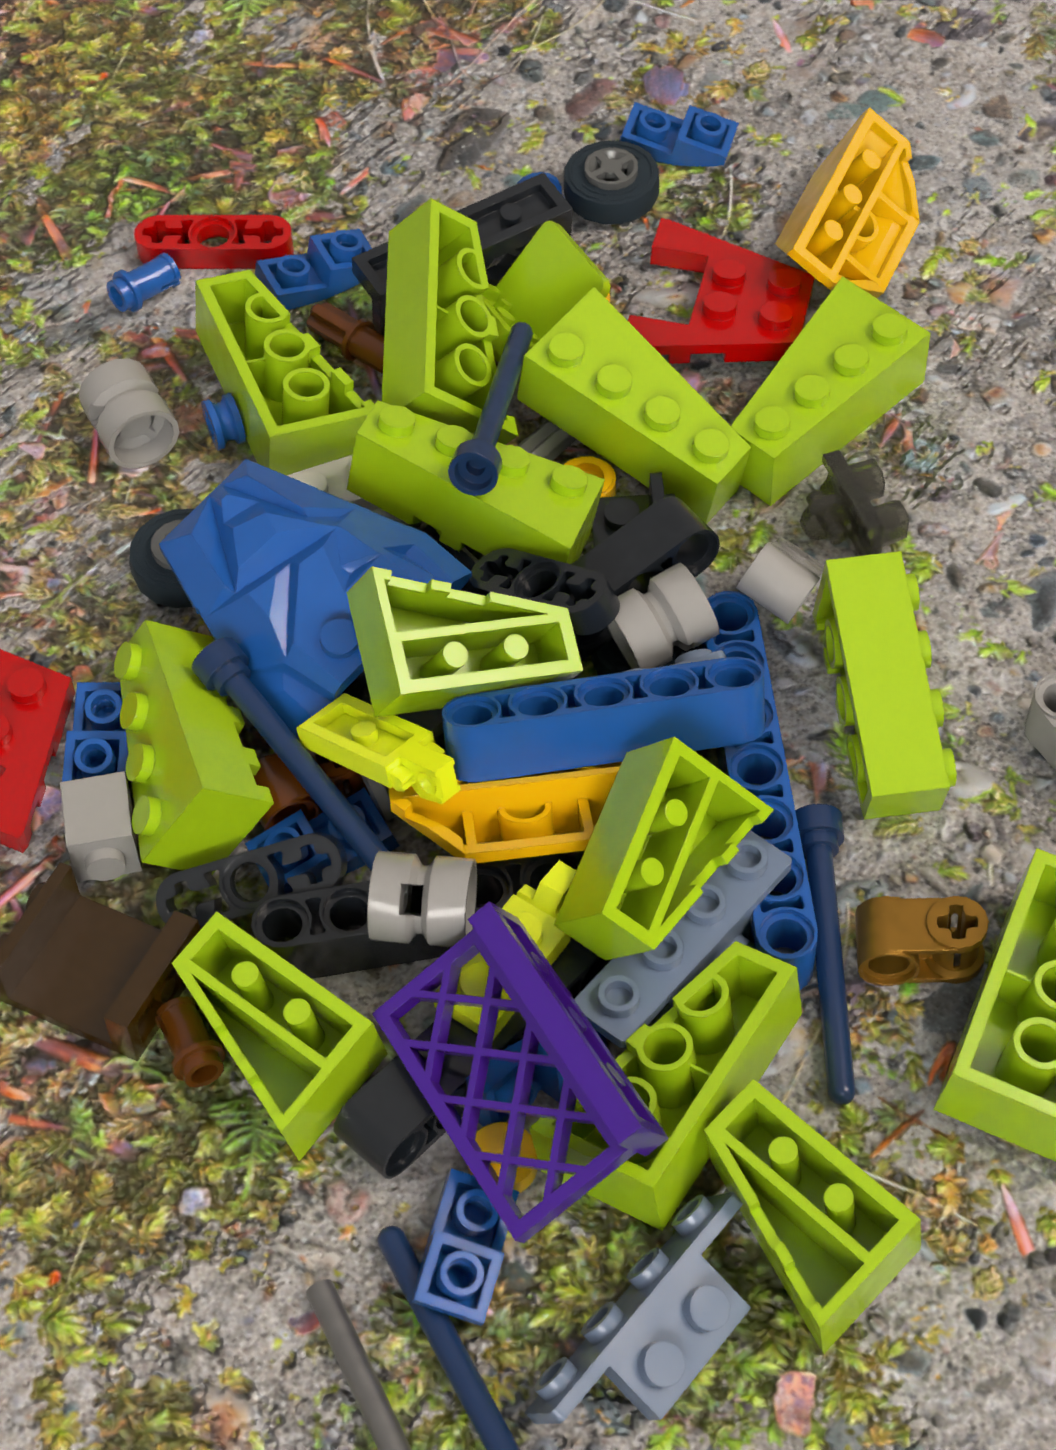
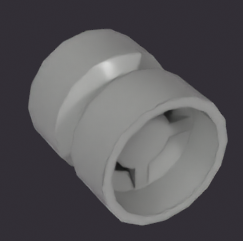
M129 358L108 361L91 371L81 384L79 400L90 423L97 430L98 437L109 457L118 466L132 469L146 467L166 456L177 442L179 427L166 401L158 394L159 389L147 369L140 362Z
M681 562L651 578L647 593L643 594L632 588L617 596L620 601V610L616 618L607 626L618 649L631 669L661 667L672 661L674 646L688 651L719 635L716 617L704 592L691 572Z
M378 851L372 867L368 895L367 920L369 938L373 941L409 944L416 934H423L430 946L452 947L473 930L468 918L475 913L476 860L472 858L436 856L430 865H423L417 854ZM413 885H424L421 913L410 912Z

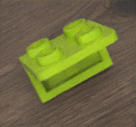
M553 221L544 222L497 286L489 284V289L482 293L484 305L487 307L490 315L495 316L499 337L492 341L494 357L498 362L500 361L510 329L514 324L525 322L532 328L533 337L528 349L529 351L593 287L605 298L610 292V281L560 224Z

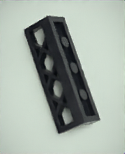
M544 172L457 211L477 222L488 284L495 287L544 222L553 221L560 224L571 236L573 208ZM388 242L352 257V273L372 298L374 329L382 335L385 334ZM505 254L498 264L488 268L495 258Z

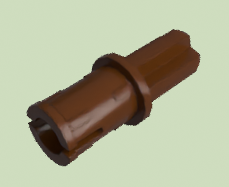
M328 302L316 303L310 309V316L306 321V325L311 332L340 348L342 356L348 361L358 359L383 374L384 335L375 331L374 324L370 320L365 318L357 320Z

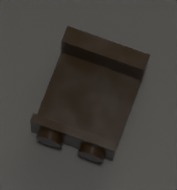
M60 862L48 880L39 883L33 889L26 904V911L12 931L0 937V1001L138 1062L159 1030L155 1021V1016H158L157 1010L167 1001L180 997L186 988L172 962L201 930L199 921L176 910L162 930L81 896L72 866Z

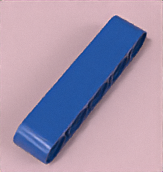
M726 657L459 696L447 702L442 709L446 755L454 758L455 764L453 767L456 779L465 782H485L622 762L626 752L674 736L694 751L745 744L758 739L765 731L764 668L758 662L749 658Z

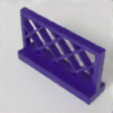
M488 902L468 918V921L474 928L376 1009L372 1015L514 1240L525 1243L634 1154L639 1153L648 1156L669 1138L519 918ZM480 953L490 967L485 996L456 994L461 967ZM441 985L440 992H433L437 987ZM502 988H504L511 1000L501 999ZM421 1001L437 1003L430 1042L412 1040L399 1021L401 1017ZM454 1005L482 1008L475 1047L447 1044ZM499 1010L520 1012L526 1021L521 1052L492 1049ZM539 1042L548 1056L537 1054ZM419 1051L428 1052L427 1062H425ZM445 1054L473 1057L466 1097L446 1095L439 1084ZM490 1059L519 1063L512 1103L483 1100ZM535 1065L556 1067L564 1078L558 1109L528 1105ZM577 1099L586 1113L575 1111ZM454 1106L464 1107L462 1118ZM480 1110L510 1113L503 1155L483 1152L477 1144L475 1138ZM526 1116L557 1119L549 1161L519 1157ZM573 1122L594 1124L609 1146L585 1166L566 1163ZM490 1163L501 1164L499 1177ZM517 1167L548 1171L543 1200L523 1216L512 1198ZM564 1173L573 1174L571 1178L562 1184Z

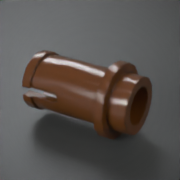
M185 996L167 1001L157 1010L158 1016H155V1021L162 1030L174 1059L171 1067L173 1074L177 1079L185 1081L186 1085L194 1088L203 1087L214 1082L224 1071V1048L220 1042L211 1039L200 1016L199 1007L193 998Z

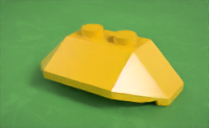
M869 107L814 172L775 245L829 290H833L843 276L874 297L878 298L885 292L920 222L916 186L908 162L912 158L910 142Z
M622 762L485 782H465L457 779V784L460 785L461 790L443 804L420 798L412 786L404 792L396 791L392 787L389 788L391 812L454 857L472 858L476 860V863L585 851Z

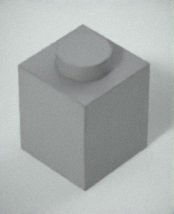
M125 771L60 782L66 847L77 882L88 880L108 881L116 879L123 874L142 871L138 834H135L132 829L134 803Z

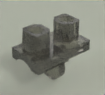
M840 450L823 454L822 463L828 471L827 478L819 490H814L807 495L806 501L808 506L800 518V524L806 536L814 540L829 539L832 545H838L846 540L855 556L880 554L882 547L907 538L909 515L900 500H893L873 506L870 502L871 500L884 497L885 480L876 460L872 458L848 464Z

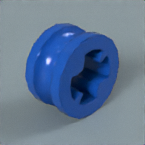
M231 393L223 394L221 401L218 403H212L210 399L201 401L205 423L217 450L225 449V444L229 440H235L237 444L246 442L243 422Z

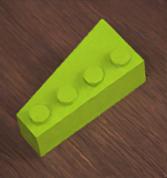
M842 276L731 425L751 446L740 485L768 505H773L924 382L931 333Z
M144 620L129 642L122 643L117 651L114 662V674L116 678L120 679L122 695L120 725L123 729H126L128 747L126 776L129 781H132L135 806L132 814V829L135 834H138L141 863L186 870L229 857L271 808L274 801L269 788L259 786L255 782L253 775L257 774L261 766L255 750L243 747L239 738V734L245 725L240 709L228 706L226 702L228 696H221L217 690H207L192 671L194 659L206 646L214 642L213 636L149 620Z
M737 941L729 946L672 998L674 1006L650 1027L644 1023L625 1040L627 1049L615 1059L669 1139L648 1156L639 1153L634 1154L586 1194L661 1231L664 1230L710 1158L704 1129L753 1079L759 1082L802 1015L797 967ZM577 1099L575 1111L586 1113ZM540 1117L529 1127L538 1160H550L557 1119ZM572 1123L566 1158L567 1164L585 1166L609 1147L594 1124ZM541 1170V1172L547 1174L548 1172L545 1170ZM564 1173L562 1182L565 1183L573 1174Z

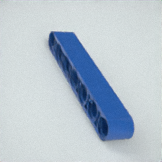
M723 591L715 593L707 599L716 617L719 635L702 643V649H709L712 652L723 651L726 657L749 658L758 662L764 668L765 731L761 737L752 742L716 748L719 769L774 809L763 823L754 825L750 831L758 836L773 838L764 840L792 859L790 872L772 890L785 895L774 896L768 894L752 912L750 941L754 943L753 949L797 967L799 990L809 984L813 976L818 928L759 614L754 601L745 594L737 591ZM780 947L790 948L796 952L791 954H785L775 951L774 949Z

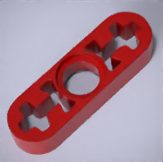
M154 215L142 220L134 230L138 257L143 264L155 259L156 256L162 253H167L174 260L178 269H255L256 261L294 255L291 226L287 220L276 215ZM212 237L227 239V242L223 245L216 247H206L201 244L204 240ZM185 240H189L190 244H185ZM239 240H244V244H239Z

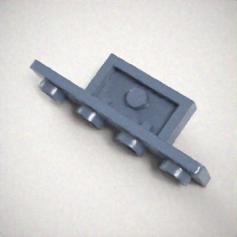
M749 831L736 846L739 849L738 853L727 865L719 866L701 887L703 894L655 950L612 959L574 999L593 1028L618 1047L626 1048L625 1040L644 1023L652 1026L674 1006L672 998L735 941L753 948L754 943L750 941L752 912L790 872L792 864L790 856L757 834Z
M734 1192L709 1197L701 1194L694 1197L681 1208L671 1223L676 1229L674 1234L661 1249L659 1247L651 1249L633 1265L627 1275L631 1285L616 1303L612 1301L606 1303L587 1320L581 1330V1334L586 1339L569 1359L563 1357L554 1362L537 1380L534 1391L538 1396L525 1411V1414L535 1424L562 1423L603 1373L648 1420H662L751 1309L702 1256V1253L743 1205Z

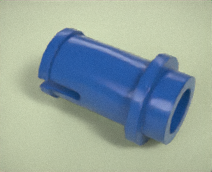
M162 253L156 256L155 259L129 272L122 269L115 272L112 277L113 280L107 282V292L112 303L119 311L125 312L130 310L136 312L142 309L144 301L171 287L174 288L180 285L179 279H181V275L174 260L167 253Z

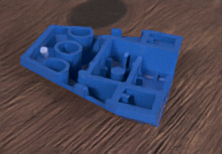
M245 459L159 543L160 550L194 610L197 614L201 615L214 640L223 637L234 639L249 658L250 681L298 740L296 728L341 696L342 692L364 671L346 592L371 566L392 570L391 576L428 583L431 579L448 582L451 583V589L461 590L472 576V572L425 532L408 525L406 526L248 459Z

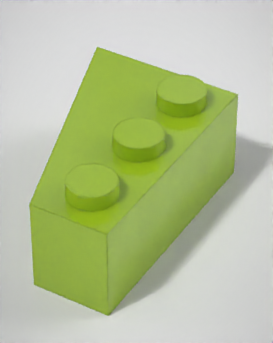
M373 566L346 592L375 717L442 709L447 702L459 696L571 680L583 671L568 608L490 592L484 596L451 589V583L431 579L428 583L399 578L391 576L392 570Z
M675 736L626 752L554 926L605 961L655 950L703 894L701 887L719 866L727 865L739 851L736 846L754 825L763 823L774 809Z
M216 911L176 957L172 965L300 1161L337 1117L346 1102L360 1089L384 1060L388 1052L373 1022Z
M753 1079L704 1129L710 1159L727 1190L734 1192L743 1203L739 1209L824 1355L921 1249V1219Z

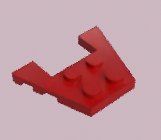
M660 219L652 244L650 264L704 273L689 324H682L636 315H629L628 322L661 355H667L669 364L690 363L692 354L723 353L724 362L780 361L805 326L815 277L810 273L670 219Z
M0 649V844L24 853L29 846L32 836L30 825L35 808L41 807L46 786L44 779L51 756H56L75 690L71 677Z

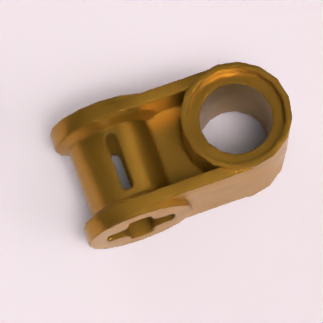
M881 896L864 901L855 911L857 962L860 977L868 983L880 986L936 982L958 984L970 981L979 974L984 964L985 950L982 943L987 937L989 923L986 911L979 903L968 897L961 896L945 898ZM953 914H958L957 927H951V917ZM961 953L960 964L954 966V954Z

